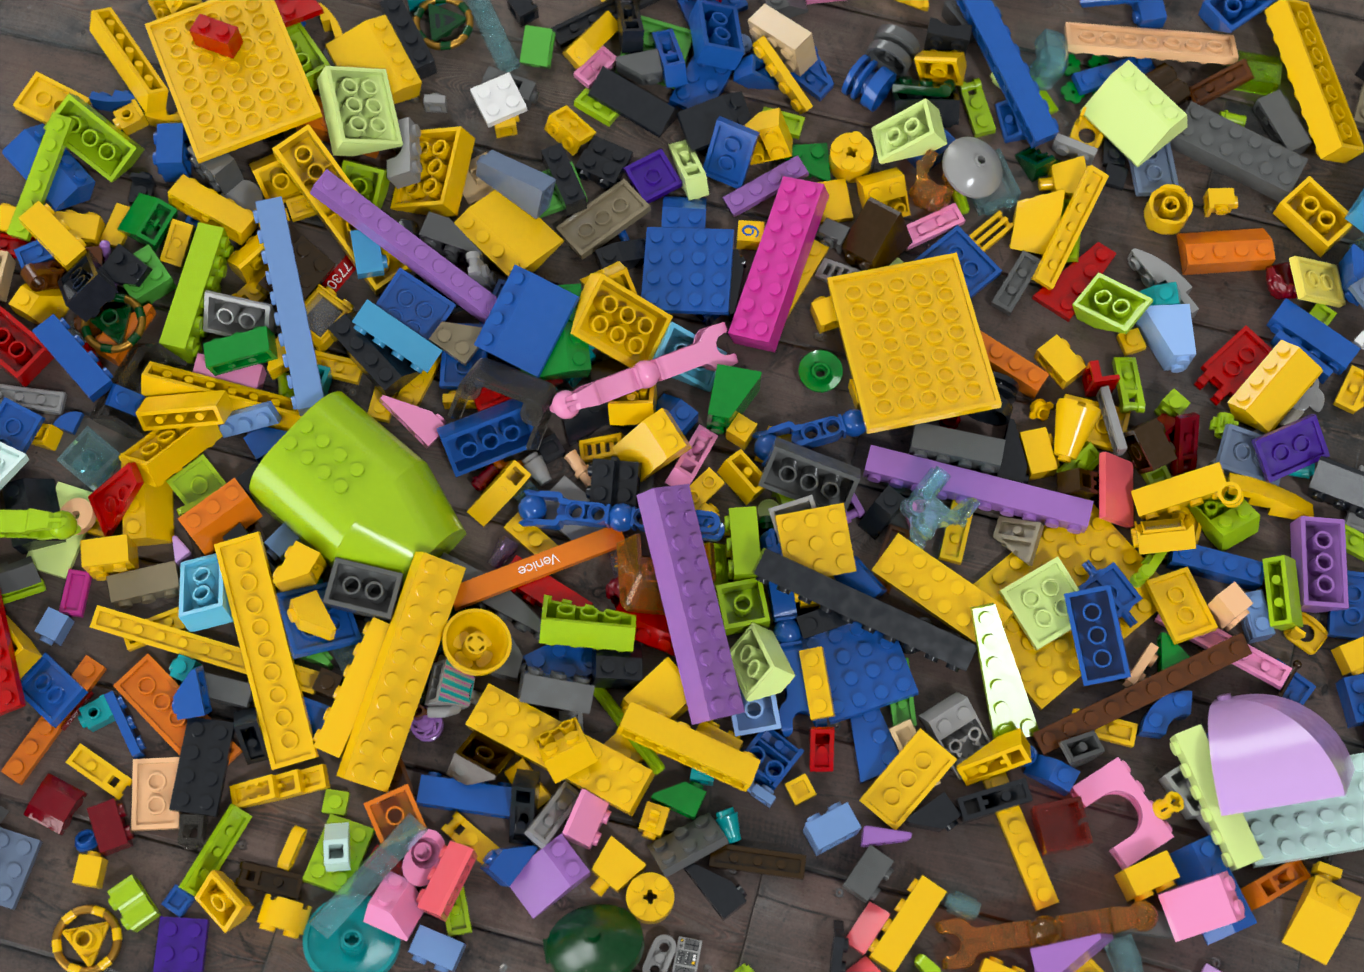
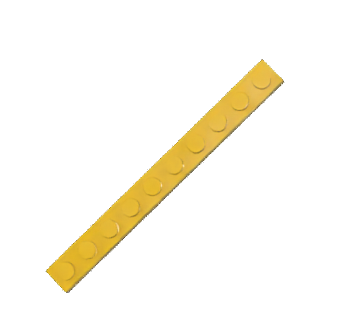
M99 605L96 607L90 628L247 675L242 652L239 647ZM295 664L301 690L314 695L315 692L312 690L319 671Z

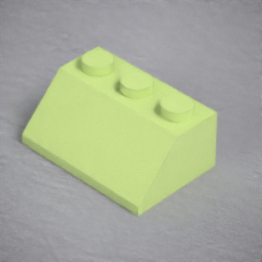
M752 623L730 649L737 682L746 701L751 702L781 693L795 677L774 632Z

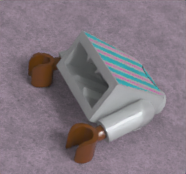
M435 655L425 705L428 708L418 704L417 709L422 713L414 715L413 720H420L424 715H428V718H446L459 714L461 710L468 708L470 704L476 705L481 697V693L473 690L475 677L455 669L445 655Z

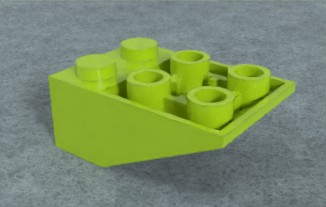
M1228 491L1224 495V499L1227 501H1233L1237 498L1236 495L1228 494ZM1212 498L1203 500L1204 503L1196 507L1187 505L1196 521L1200 523L1206 537L1219 551L1224 552L1258 532L1261 515L1245 499L1236 508H1228L1220 499L1213 500Z

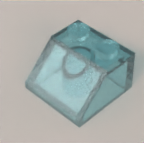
M87 426L57 458V461L91 490L95 491L114 475L120 460L118 456L121 454Z

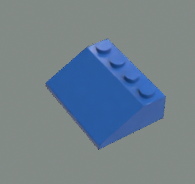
M514 265L474 345L539 378L580 297L524 268Z

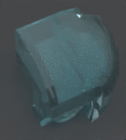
M1045 28L1034 41L1036 59L1029 66L1030 76L1033 81L1037 82L1040 91L1051 89L1064 75L1069 63L1066 37L1062 33Z

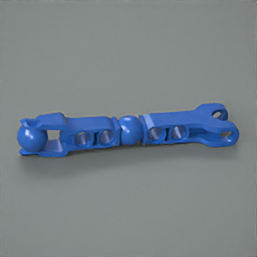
M849 409L842 416L838 414V417L829 416L804 424L794 425L793 422L787 421L770 427L768 430L755 432L752 435L756 439L754 452L759 459L763 460L761 466L764 467L777 436L790 434L792 436V443L812 449L835 442L841 437L844 439L846 435L858 437L866 431L861 410ZM836 426L838 431L829 432L827 427ZM808 432H814L817 436L813 439H809L805 436V434Z
M527 489L523 491L526 496L521 499L518 506L519 514L522 518L519 524L523 527L537 526L538 528L561 530L564 525L599 528L607 526L619 532L628 531L631 528L633 531H636L638 528L640 531L645 532L644 524H639V519L642 517L640 508L637 509L625 503L614 506L607 504L605 506L597 502L569 500L563 494L556 491H534ZM545 500L560 503L557 509L558 515L554 520L543 519L547 512ZM575 509H582V513L579 517H572V513ZM695 510L703 541L721 540L725 534V527L719 516L712 511ZM604 511L602 519H594L596 512Z
M771 528L765 531L759 538L760 551L765 547L782 555L775 529ZM769 582L767 589L773 623L775 625L773 632L795 674V677L784 689L786 701L779 709L782 727L780 728L781 735L789 737L793 731V718L795 716L805 714L810 717L799 651L803 650L802 641H800L802 633L796 619L797 610L794 592L791 591L789 595L776 589L777 584ZM827 718L812 721L814 727H827Z

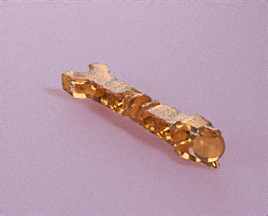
M1137 901L1130 907H1108L1055 916V918L1049 915H1042L1032 922L1031 920L984 927H973L967 921L955 918L937 922L935 929L940 934H954L960 939L961 946L958 953L945 957L941 962L942 969L956 970L969 968L976 958L983 953L1035 946V943L1045 946L1054 944L1058 940L1060 942L1100 933L1117 934L1130 929L1147 932L1156 926L1158 912L1152 903Z

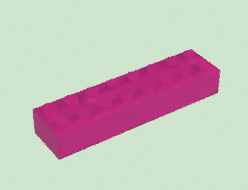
M783 176L728 331L734 344L775 353L829 198L824 184Z

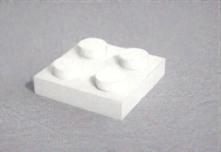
M509 72L470 89L488 128L528 111Z

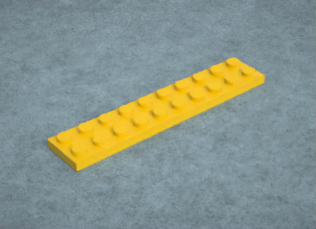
M254 532L214 544L271 769L276 770L317 758L319 755L317 748L313 747L315 744L313 741L314 736L294 659L288 645L261 532Z

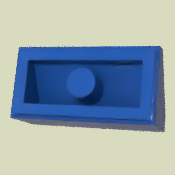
M1007 100L995 104L1004 142L1010 143L1026 140Z

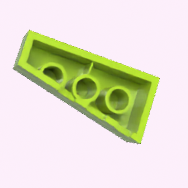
M544 594L539 643L551 646L565 645L573 648L587 647L596 650L608 649L618 652H633L636 615L610 609L602 612L589 604L580 607L572 605V601L567 599L558 602L552 600V596Z

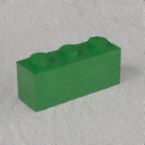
M257 326L253 330L236 332L231 336L214 338L210 342L203 343L206 368L215 376L278 359L275 334L267 326Z

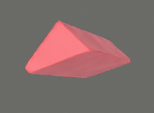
M869 902L846 936V938H849L848 945L864 955L891 914Z

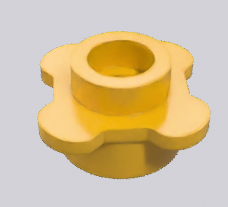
M1044 399L1033 401L1030 405V419L1046 420L1049 417L1050 410L1054 407L1051 401L1046 402Z

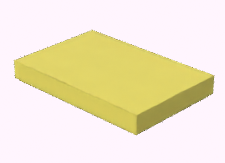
M1299 256L1289 258L1299 300L1338 308L1346 305L1337 265Z

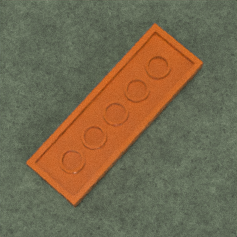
M147 653L113 686L180 755L188 718L177 720V715L172 709L173 696L180 686ZM207 714L205 716L196 717L203 719H211ZM234 742L228 766L243 752Z

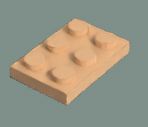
M180 757L133 759L132 831L181 829V812L169 810Z

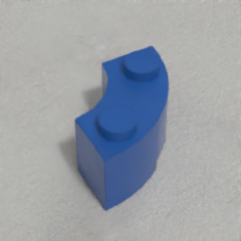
M1192 691L1173 692L1159 699L1143 715L1138 726L1137 736L1161 739L1166 734L1168 725L1172 721L1186 719L1191 714Z

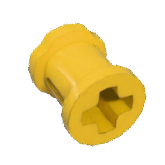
M1171 791L1166 794L1164 799L1154 801L1152 809L1159 819L1166 820L1171 817L1173 812L1183 810L1184 800L1179 793Z

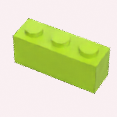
M1286 555L1262 559L1270 627L1281 631L1293 629L1295 626L1298 628L1303 627L1296 560Z

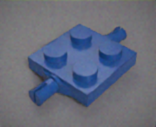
M1090 560L1083 563L1081 566L1089 574V578L1078 587L1079 590L1111 584L1118 617H1122L1129 628L1138 623L1129 611L1143 598L1118 566L1113 562L1106 568L1096 570Z

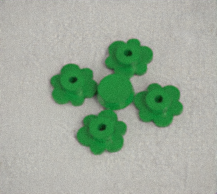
M1067 54L1066 57L1061 56L1059 58L1057 68L1059 71L1064 72L1065 75L1070 76L1073 73L1080 72L1079 66L1081 62L1073 54ZM1093 55L1092 59L1088 61V65L1091 69L1109 64L1110 62H1108L1109 58L1107 56ZM1067 82L1066 86H1062L1060 89L1061 94L1064 95V100L1071 101L1074 104L1080 103L1081 98L1085 96V94L1079 95L1073 82Z

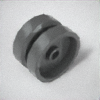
M883 24L878 28L874 35V40L869 44L865 54L870 56L871 61L876 60L878 62L877 70L885 66L897 74L896 77L905 76L909 71L912 61L920 50V44L915 36L906 29L897 25Z

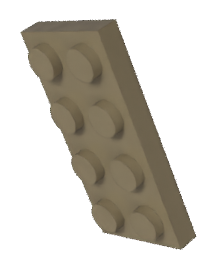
M623 179L587 205V209L575 213L555 228L563 240L583 260L649 213L651 207Z

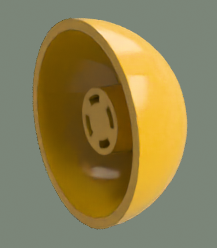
M473 608L460 611L447 622L442 635V646L447 660L455 669L467 675L483 676L498 670L506 662L511 652L512 639L508 627L497 615L484 609Z

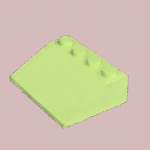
M1129 60L1109 76L1084 106L1087 107L1084 117L1137 168L1188 127L1187 114Z
M325 66L317 78L333 156H357L402 147V137L386 69Z

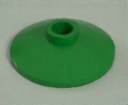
M816 350L803 357L798 373L801 382L806 388L814 392L823 393L831 391L838 386L843 376V367L838 357L833 353L825 350ZM821 371L824 373V376L818 377L816 373Z

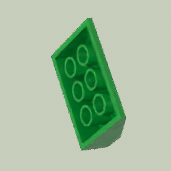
M581 284L557 285L578 297L581 295ZM578 302L540 377L538 378L520 369L521 382L589 376L592 369L589 344L570 334Z

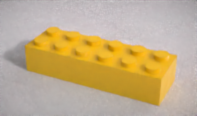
M899 533L872 569L873 574L880 580L890 585L893 589L975 645L977 644L970 607L994 603L1003 628L1007 626L1013 617V611Z

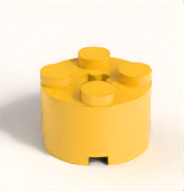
M858 131L838 136L832 142L829 154V167L832 175L836 179H846L847 183H856L857 177L867 175L873 159V147L870 141Z
M1165 184L1151 194L1144 208V219L1149 230L1163 235L1177 234L1184 227L1192 213L1193 201L1184 192L1185 190L1182 187L1174 184Z
M648 872L638 875L627 888L626 902L628 910L642 923L656 924L661 922L670 914L674 906L672 885L667 878L657 873ZM648 893H652L654 897H657V899L653 900V904H648V900L643 899L648 896Z
M265 894L257 922L260 923L259 928L270 932H275L276 928L284 930L282 935L298 939L299 935L303 936L312 907L306 906V909H302L303 903L279 896L271 900V894Z

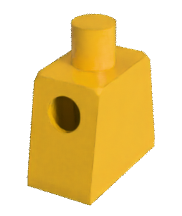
M1084 156L1051 165L1048 177L1038 179L1039 191L1051 190V192H1055L1059 189H1065L1064 199H1071L1087 168Z
M611 836L592 867V872L598 879L590 889L599 897L609 887L619 893L635 877L640 875L647 866Z

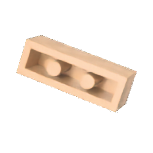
M1234 582L1220 592L1207 606L1218 628L1221 630L1225 629L1228 632L1250 613L1248 608L1253 602Z

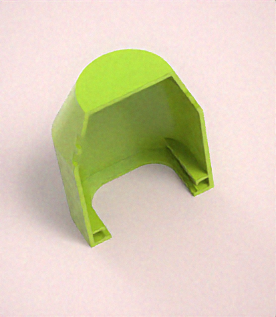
M341 391L330 393L316 402L283 435L261 460L249 485V491L256 503L281 525L284 523L301 539L304 545L320 552L331 568H333L336 557L404 574L403 585L415 552H425L441 558L444 552L449 554L466 535L465 529L428 464Z

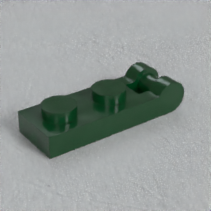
M901 76L893 83L892 92L948 97L955 89L956 83L953 79L935 82L931 78L914 80L910 76Z

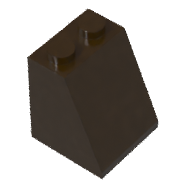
M870 197L841 247L845 254V260L850 265H856L864 271L889 266L913 241L902 213Z

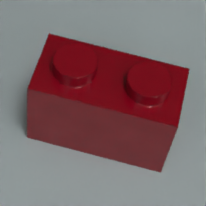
M113 798L87 808L101 854L108 856L133 846L134 832L131 830V826L126 823L125 817L128 816L124 803H120Z

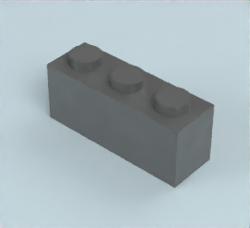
M1280 89L1257 99L1252 110L1270 140L1295 153L1302 154L1306 152L1312 143L1311 137L1302 127L1299 116L1293 112L1288 98L1283 96Z

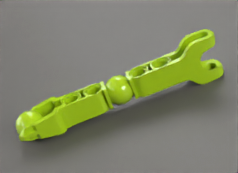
M37 509L0 510V538L64 540L81 532V527L77 524L75 516L68 511L61 510L52 513Z

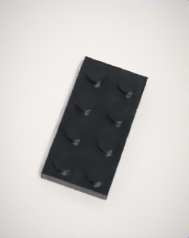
M196 717L188 718L169 807L170 811L218 817L235 734L233 722Z

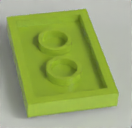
M330 814L326 824L349 822L351 870L326 872L324 865L323 829L302 880L308 884L348 897L375 830Z

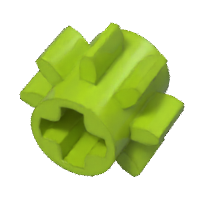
M1220 412L1217 414V417L1213 416V419L1210 421L1209 430L1214 431L1216 438L1222 439L1225 425L1233 424L1239 426V421H1234V415L1231 413Z

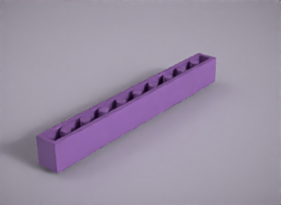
M328 169L324 171L310 191L312 196L485 324L497 300L495 295Z
M874 445L870 447L863 477L874 483L882 481L889 483L894 488H909L917 494L929 493L941 500H946L947 498L954 499L960 505L973 504L981 510L999 511L1001 515L1007 517L1015 515L1022 517L1023 520L1045 523V526L1050 528H1066L1068 532L1073 534H1080L1086 531L1094 502Z

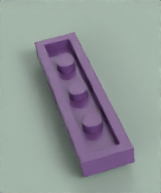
M797 155L724 196L723 201L733 217H736L777 194L783 176L802 180L809 176V173Z

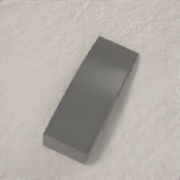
M31 556L8 564L7 561L0 564L1 594L14 592L42 582Z

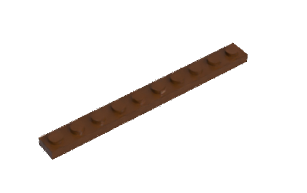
M1238 633L1033 732L1032 736L1041 754L1044 755L1060 747L1059 743L1061 741L1096 730L1247 657L1252 652L1243 634Z

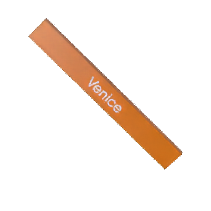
M608 527L462 582L453 607L455 611L624 547L627 545V542L622 532Z

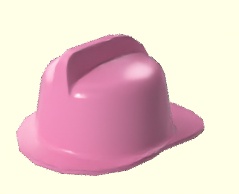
M421 830L408 843L402 870L404 877L412 885L421 887L429 884L430 881L427 880L428 875L433 867L437 868L441 860L438 858L439 853L445 845L441 834L435 830Z

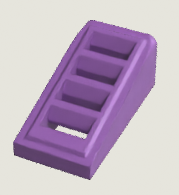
M864 826L860 847L907 842L911 839L912 833Z

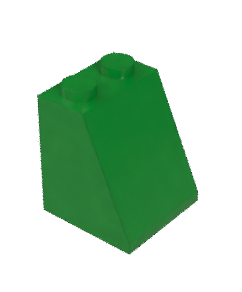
M717 364L708 410L707 429L717 434L726 432L738 412L743 414L758 394L762 372Z

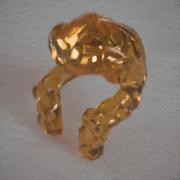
M931 149L925 153L921 160L916 162V181L909 189V197L913 199L915 206L929 212H938L950 204L955 189L950 185L944 173L942 174L944 185H937L929 178L927 172L939 155Z

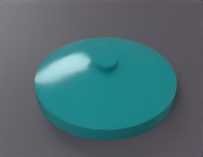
M349 894L348 897L341 895L325 902L312 914L303 933V950L306 961L313 972H388L398 957L401 939L363 922L368 903L372 898L371 896Z

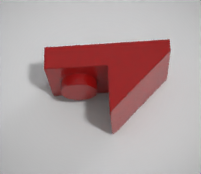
M834 727L810 728V772H833Z

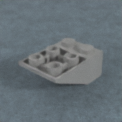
M955 692L919 715L927 733L957 758L950 768L957 779L961 780L962 777L957 771L956 766L991 742L968 697Z

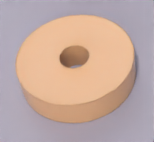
M74 498L62 506L61 510L71 512L75 518L80 514L76 520L77 524L81 527V532L76 535L88 532L95 524L96 515L91 503L86 499Z

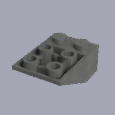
M428 212L419 233L420 240L454 265L460 264L468 268L469 263L466 260V253L470 251L479 252L480 259L484 263L482 252L450 218Z

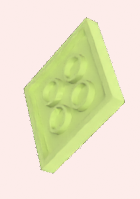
M1056 557L1001 589L999 594L1008 608L1013 611V616L1037 651L1071 631L1064 594L1080 590L1059 557Z

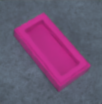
M68 570L59 612L67 616L83 618L92 577L86 571Z

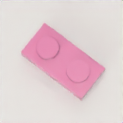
M602 46L574 72V78L586 88L591 89L603 66L611 69L616 65V56L606 47Z

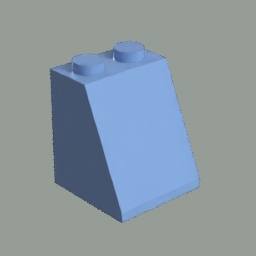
M1190 304L1149 306L1136 322V327L1139 328L1141 335L1164 371L1171 370L1173 373H1179L1187 369L1196 355Z

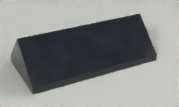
M604 66L588 93V96L659 138L678 118L677 112L682 111L623 75Z

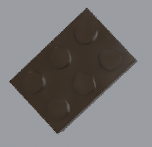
M302 235L293 244L305 301L318 287V284H321L331 273L336 264ZM265 275L258 283L256 289L271 301L269 292H273L272 284L268 285Z

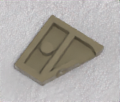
M441 322L430 336L429 342L466 366L479 349L474 343L483 327Z
M999 516L993 538L1028 566H1032L1044 526L1040 522Z

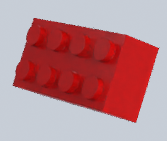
M0 306V367L23 387H26L54 357L33 332Z

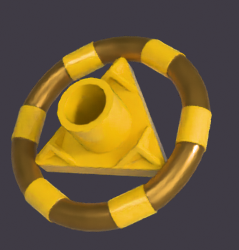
M83 905L70 910L61 917L54 929L51 942L56 961L67 972H102L117 958L123 939L120 924L109 910L97 905ZM83 914H93L107 921L64 930L77 916ZM111 926L112 948L104 959L94 965L107 931ZM62 934L88 967L70 963L65 958L62 951Z

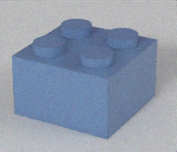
M837 802L828 807V811L821 816L819 813H816L806 819L807 822H805L803 833L816 856L859 833L861 826L848 802L844 804Z

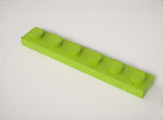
M52 113L8 228L7 234L9 236L30 242L32 235L22 226L19 217L37 201L44 205L75 124L73 118Z

